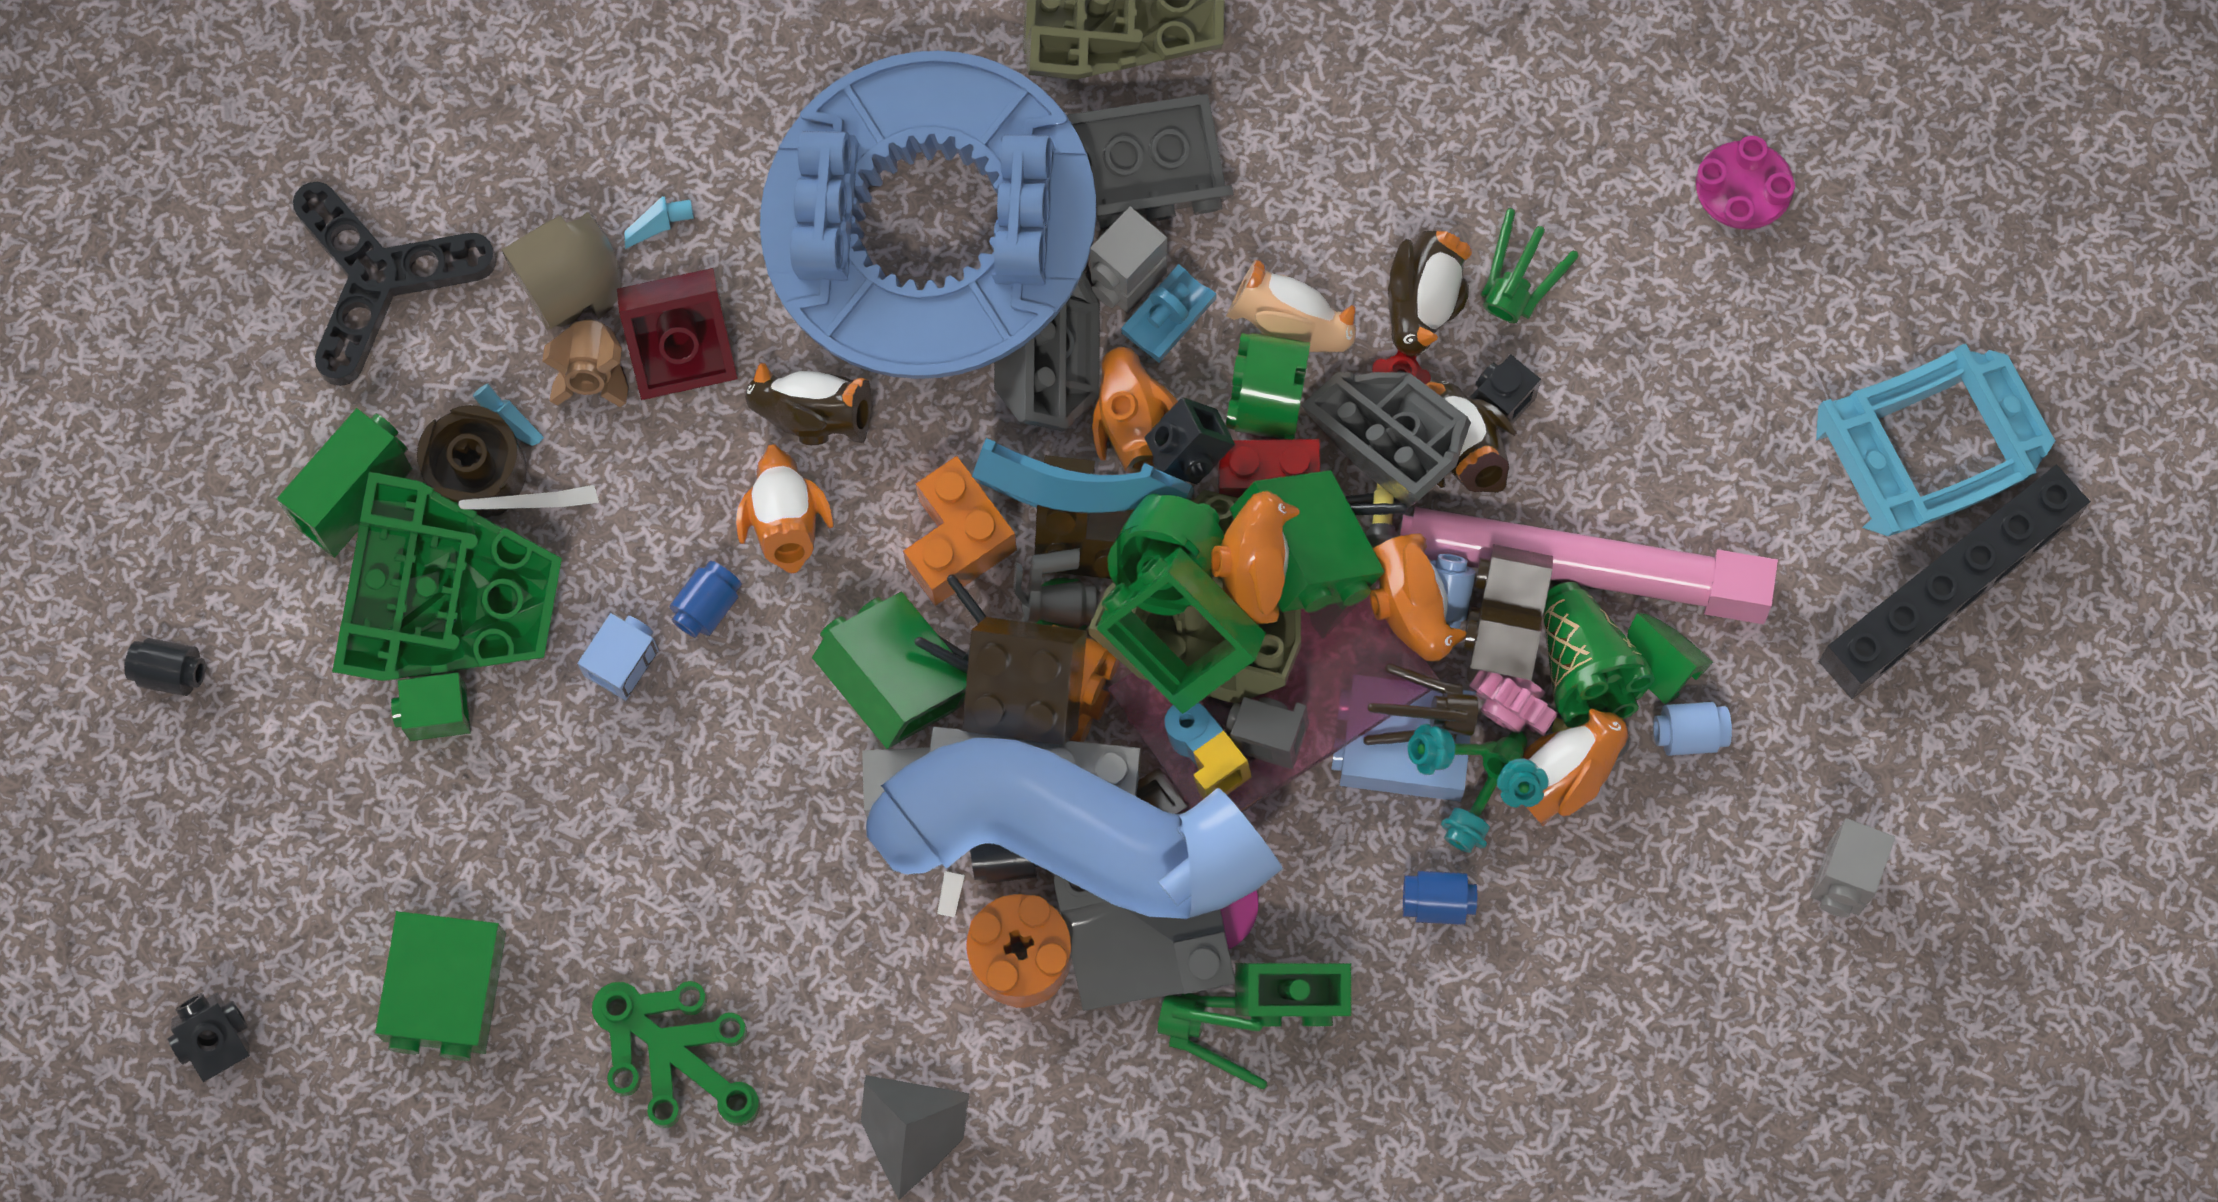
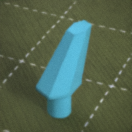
M665 196L661 197L624 231L625 249L665 230H671V222L694 219L691 200L666 203Z
M488 383L480 387L473 394V397L481 407L496 412L509 425L518 440L533 446L539 444L544 438L509 400L504 399L502 401Z

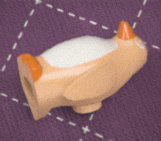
M1254 260L1246 273L1226 314L1227 317L1233 320L1239 318L1247 319L1261 331V335L1311 343L1309 352H1344L1352 346L1356 336L1354 324L1356 307L1354 305L1349 306L1342 312H1337L1331 309L1326 299L1317 290L1291 277L1266 271L1264 264L1258 260Z

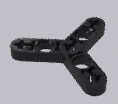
M318 181L309 182L301 186L294 195L293 209L299 220L348 276L315 354V364L319 373L325 381L332 385H347L358 378L394 296L479 281L488 277L496 266V254L492 244L481 234L464 233L383 248L327 184ZM315 198L319 202L324 201L323 204L333 220L326 225L323 218L315 210L309 211L310 207L307 202L310 199ZM344 230L356 231L360 235V240L354 249L343 252L334 248L335 237ZM472 247H477L479 253L483 254V256L478 257V265L469 266L467 260L462 259L468 257V249ZM450 251L453 260H455L451 261L455 269L454 271L448 272V264L443 252ZM365 255H367L369 261L376 269L381 270L385 268L383 270L386 277L384 281L380 283L375 279L368 281L370 277L360 262ZM422 256H432L438 260L436 271L427 277H419L412 273L414 261ZM361 307L371 312V319L365 327L356 330L350 329L345 325L346 315L352 309ZM341 334L350 340L345 350V355L350 364L348 366L340 365L335 372L327 360L330 357L338 358L340 356L344 343L337 335ZM351 341L360 342V343H359V345H355V344H354L353 342H351Z

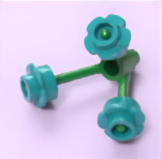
M1422 724L1414 731V735L1408 742L1407 750L1410 760L1417 765V770L1421 774L1432 775L1435 770L1448 768L1453 762L1455 755H1481L1483 757V767L1488 773V777L1470 811L1454 808L1449 818H1445L1441 822L1442 828L1446 831L1444 839L1455 848L1471 853L1474 846L1478 848H1485L1487 846L1484 838L1490 826L1479 817L1496 786L1502 791L1500 796L1504 803L1514 808L1520 805L1532 807L1544 798L1543 791L1547 789L1549 779L1544 769L1539 768L1531 760L1523 759V749L1527 746L1528 741L1522 732L1519 734L1511 732L1508 737H1502L1497 742L1466 744L1454 743L1452 735L1447 730L1441 729L1438 726L1431 727L1430 724Z

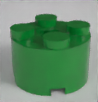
M1241 333L1233 373L1232 394L1226 418L1227 429L1282 440L1295 439L1311 343L1255 333Z
M1159 494L1146 495L1133 510L1109 551L1108 570L1116 587L1120 583H1124L1129 587L1139 579V572L1151 559L1157 555H1161L1165 559L1179 547L1213 579L1211 553L1215 546H1221L1224 539L1223 532L1219 526L1220 519L1218 513L1207 504H1196L1182 497ZM1168 582L1137 607L1154 614L1177 615L1185 612L1186 608L1191 606V604Z

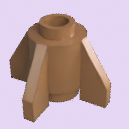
M593 319L575 322L544 346L542 362L559 371L551 388V403L558 406L573 396V392L582 395H593L601 391V397L618 407L626 404L628 386L620 366L622 347L610 327Z

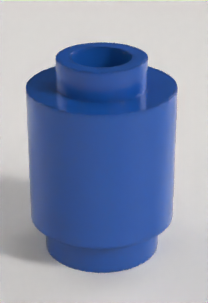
M709 561L704 568L698 567L669 606L675 614L672 622L691 637L696 638L699 633L710 636L739 598L736 592L742 583L733 573L714 561Z
M1417 871V876H1404L1403 917H1415L1416 923L1465 925L1467 915H1476L1477 884H1468L1467 873Z

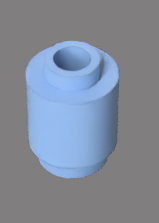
M1439 554L1437 560L1430 562L1437 569L1448 597L1446 623L1452 628L1460 629L1461 621L1467 620L1476 572L1467 566L1468 561L1463 557L1452 554Z
M1714 702L1664 705L1661 715L1655 716L1653 720L1656 746H1664L1667 756L1717 753L1719 747H1729L1731 744L1732 725L1729 710L1726 706L1716 707Z

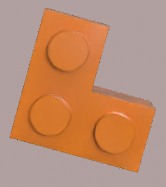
M955 456L916 483L919 502L938 527L903 550L906 568L934 606H937L955 593L947 582L949 575H955L964 587L1017 551L1015 532L976 480L972 478V475L958 456Z

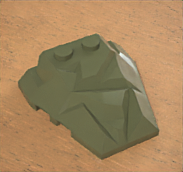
M1025 0L1023 52L1026 54L1028 75L1077 80L1221 49L1224 44V0Z

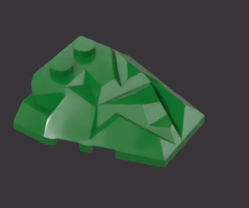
M369 472L332 673L378 681H389L419 675L438 674L454 670L544 658L562 558L507 528L503 529L476 514L477 512L472 509H461L459 504L435 492L434 488L421 481Z

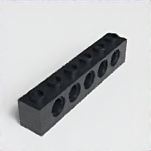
M2056 464L1831 642L1818 662L1851 699L1855 698L2077 521L2091 501Z

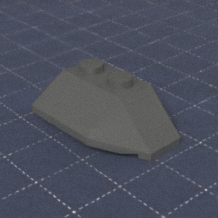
M1084 272L1069 300L1057 316L1023 347L1005 358L994 362V390L1021 423L1064 431L1099 397L1100 304Z
M1337 372L1301 404L1305 412L1355 466L1400 502L1406 504L1408 508L1419 501L1456 467L1471 421L1464 413L1411 373L1372 372L1354 376L1352 372Z

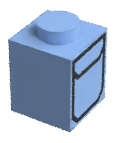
M610 613L577 663L584 677L626 701L659 652L653 637H651L653 630L632 616H627L624 621Z

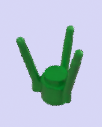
M1508 208L1501 226L1489 278L1480 295L1486 298L1483 307L1488 313L1514 324L1518 322L1520 316L1527 319L1531 317L1539 301L1567 272L1569 267L1578 259L1579 254L1577 251H1571L1535 291L1530 294L1528 291L1531 284L1523 276L1545 232L1543 226H1537L1513 273L1505 272L1503 277L1500 278L1515 217V210Z
M1182 993L1181 996H1165L1159 1016L1157 1033L1170 1036L1169 1047L1185 1050L1259 1089L1267 1087L1265 1079L1190 1040V1036L1200 1038L1204 1023L1241 1030L1261 1031L1263 1025L1259 1021L1207 1012L1206 1007L1235 1008V997L1201 996L1192 993Z

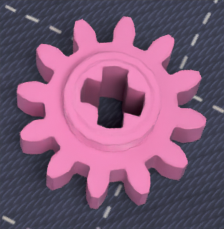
M1479 670L1469 685V690L1476 691V695L1479 696L1478 698L1484 701L1480 710L1492 721L1511 732L1519 734L1523 727H1526L1533 733L1537 732L1544 736L1557 716V712L1547 707L1548 704L1541 700L1545 691L1530 680L1507 675L1501 676L1497 673Z

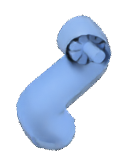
M977 737L939 747L906 765L881 785L885 791L873 803L866 821L867 838L893 871L903 874L926 873L941 864L948 868L972 848L984 843H994L1113 905L1149 917L1188 919L1223 909L1256 891L1283 869L1276 856L1252 824L1219 787L1187 812L1170 814L1050 751L1010 739Z

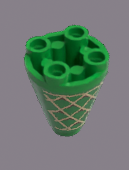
M1566 582L1550 589L1546 598L1543 621L1554 703L1566 727L1574 728L1588 723L1590 720L1589 711L1591 709L1600 712H1611L1622 719L1632 716L1639 709L1637 700L1646 693L1655 679L1646 659L1587 591L1582 590L1578 583Z

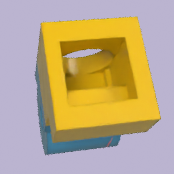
M1198 702L1184 714L1174 705L1171 706L1165 716V729L1169 742L1174 751L1181 756L1190 758L1199 769L1193 776L1197 790L1203 799L1218 787L1228 795L1252 778L1247 759L1204 706Z

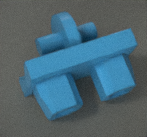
M1178 264L1123 325L1121 333L1160 363L1216 300L1217 294L1195 280L1186 269Z

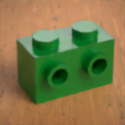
M1235 963V1015L1251 1016V1020L1261 1022L1263 1027L1282 1026V1016H1302V1026H1333V1016H1351V963Z

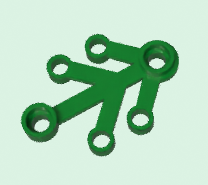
M686 981L680 984L676 990L640 994L635 987L628 983H609L602 987L595 995L592 1003V1014L599 1027L610 1033L613 1066L608 1072L607 1082L614 1093L619 1096H630L638 1090L641 1083L640 1074L632 1065V1032L648 1045L652 1099L648 1104L647 1113L654 1125L660 1128H670L678 1122L681 1115L680 1106L674 1099L671 1064L717 1100L718 1111L729 1124L743 1126L749 1124L757 1117L760 1110V1099L752 1086L744 1082H728L685 1048L722 1043L729 1047L741 1044L746 1038L747 1027L744 1020L738 1014L724 1013L715 1022L660 1028L647 1018L646 1015L680 1010L687 1015H696L705 1008L707 995L700 984L694 981ZM688 990H696L700 993L698 1003L691 1007L683 1005L681 1002L682 995ZM615 999H623L627 1003L624 1013L618 1016L611 1015L608 1010L610 1003ZM735 1021L740 1025V1031L735 1037L726 1038L722 1036L721 1029L726 1022ZM621 1071H630L633 1074V1081L626 1088H619L615 1085V1078ZM737 1093L744 1094L747 1097L746 1106L739 1111L731 1110L728 1107L730 1097ZM664 1102L672 1104L673 1113L670 1118L659 1120L655 1117V1109L659 1104Z

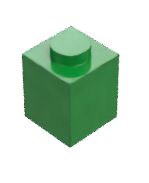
M459 672L398 680L399 697L391 699L392 718L395 728L402 727L403 732L410 741L471 734L467 685Z

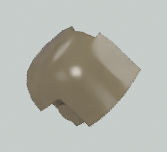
M588 211L580 217L581 219L567 223L560 215L501 249L510 270L530 298L534 310L546 330L552 329L555 326L564 327L571 324L581 316L583 309L588 306L591 307L597 318L600 319L613 308L617 300V288H621L622 272L608 237Z

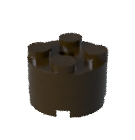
M459 406L451 409V413L436 421L434 419L424 429L418 442L417 463L426 485L434 488L435 492L457 504L461 500L513 496L521 493L526 479L525 457L512 429L496 412L481 406ZM476 458H480L477 463H474ZM508 509L472 510L476 511V514L481 517L488 518L501 515Z

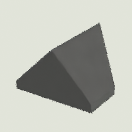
M866 1075L861 1123L898 1200H900L963 1140L969 1093Z

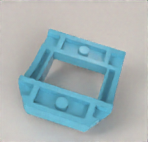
M1966 344L1960 345L1953 351L1904 374L1854 391L1848 397L1835 401L1831 399L1825 400L1818 406L1816 441L1826 437L1829 438L1872 518L1862 528L1885 536H1891L1946 517L2031 478L2037 473L2038 465L2048 454L2055 442L2009 356L1988 350L1985 354L1969 350ZM1963 381L2006 461L1964 481L1920 497L1879 419Z

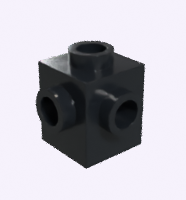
M1181 397L1144 437L1154 456L1153 464L1157 470L1196 485L1235 446L1216 408Z
M218 992L207 999L201 993L186 1000L175 1009L178 1015L171 1020L173 1035L167 1038L180 1063L184 1065L190 1061L203 1082L250 1056L249 1044L242 1033L243 1030L248 1028V1025L234 1001L225 1005ZM210 1030L215 1033L212 1035H204L201 1032Z

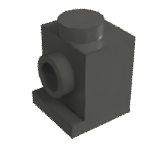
M1244 697L1242 704L1236 702L1233 704L1228 716L1226 732L1231 733L1233 743L1243 755L1293 770L1309 726L1307 706L1296 702L1294 711H1290L1285 704L1272 698L1261 697L1259 701Z

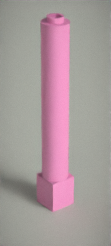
M1415 507L1414 516L1403 515L1400 536L1421 533L1427 543L1425 555L1432 561L1437 560L1439 554H1452L1467 559L1468 567L1478 568L1480 558L1490 560L1493 544L1553 556V570L1550 581L1562 583L1576 582L1580 586L1704 606L1705 615L1758 624L1765 623L1772 606L1778 559L1718 549L1715 557L1420 507Z

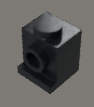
M1510 354L1502 364L1497 365L1493 362L1483 371L1475 383V386L1478 388L1469 398L1472 400H1482L1496 406L1513 424L1536 399L1541 378ZM1498 426L1500 431L1506 432L1502 427Z

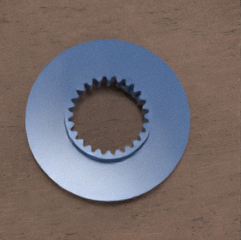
M918 51L899 54L874 61L838 79L819 93L800 112V116L788 130L778 147L763 190L760 210L762 252L770 280L787 312L806 334L831 354L859 368L892 377L928 379L960 375L990 365L1023 347L1037 336L1067 303L1081 279L1089 259L1090 247L1093 244L1096 226V191L1089 159L1079 135L1067 115L1037 84L1001 63L976 55L951 51ZM937 150H941L945 159L951 161L958 153L964 165L969 166L974 162L982 176L987 174L991 185L998 195V219L994 225L995 237H991L989 240L994 252L992 254L980 253L978 258L981 267L978 270L969 266L963 268L964 279L961 281L949 275L946 277L944 287L938 288L933 280H928L923 290H919L915 281L909 279L902 287L896 275L891 274L886 277L878 264L874 265L868 256V252L861 241L864 237V232L858 223L864 220L866 216L860 203L871 202L872 196L867 188L869 185L880 187L883 184L880 175L883 170L892 174L896 173L898 160L903 159L911 165L915 162L916 153L922 152L927 160H932Z

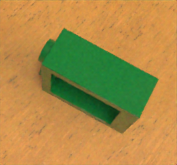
M1181 547L1165 559L1161 555L1155 556L1141 569L1138 574V580L1129 587L1124 583L1119 584L1105 597L1101 604L1105 610L1096 629L1182 714L1255 661L1266 635ZM1168 582L1225 638V640L1189 667L1132 611Z

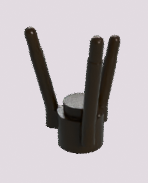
M1391 663L1385 666L1387 673L1439 692L1442 696H1434L1431 707L1370 703L1367 706L1370 713L1430 719L1432 727L1438 726L1441 729L1447 730L1452 735L1454 741H1456L1457 735L1473 736L1478 718V698L1476 695L1463 694V685L1445 683ZM1415 730L1366 735L1363 738V743L1365 745L1409 742Z

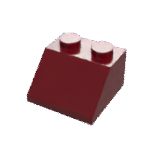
M714 268L617 288L619 314L641 400L738 380Z

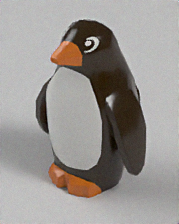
M1423 231L1419 234L1414 244L1409 239L1403 240L1398 247L1390 270L1388 307L1392 340L1395 347L1401 353L1411 357L1424 353L1430 347V344L1438 339V335L1435 333L1443 324L1453 320L1464 309L1469 297V285L1466 279H1462L1464 262L1470 258L1472 249L1467 243L1461 242L1459 237L1447 231Z
M765 363L758 365L754 379L748 384L745 392L747 405L752 411L783 432L798 436L799 442L804 445L824 444L829 440L830 434H844L854 442H865L872 410L869 380L857 378L853 381L847 377L813 371H798L783 378H778L771 373Z
M1450 382L1427 383L1426 385L1464 413L1471 421L1457 465L1450 472L1469 491L1494 493L1503 491L1507 484L1509 462L1498 426L1515 436L1517 430L1511 420L1496 406L1482 400L1470 399L1463 394L1458 386ZM1445 477L1437 483L1440 488L1446 486Z

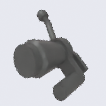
M1079 548L1032 555L1026 593L1021 589L1022 565H1015L1013 587L1015 595L1022 602L1021 607L1024 616L1021 622L1038 623V620H1043L1076 629L1082 625L1090 626L1096 613L1095 585H1084L1081 581L1041 587L1042 574L1078 569L1080 560Z

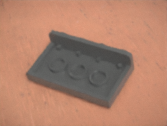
M1208 94L1067 115L1079 135L1089 159L1096 191V222H1099L1100 229H1108L1130 206L1140 215L1146 214L1148 222L1176 217V209L1192 207L1195 215L1219 211L1223 209L1221 202L1234 196L1232 185H1225Z

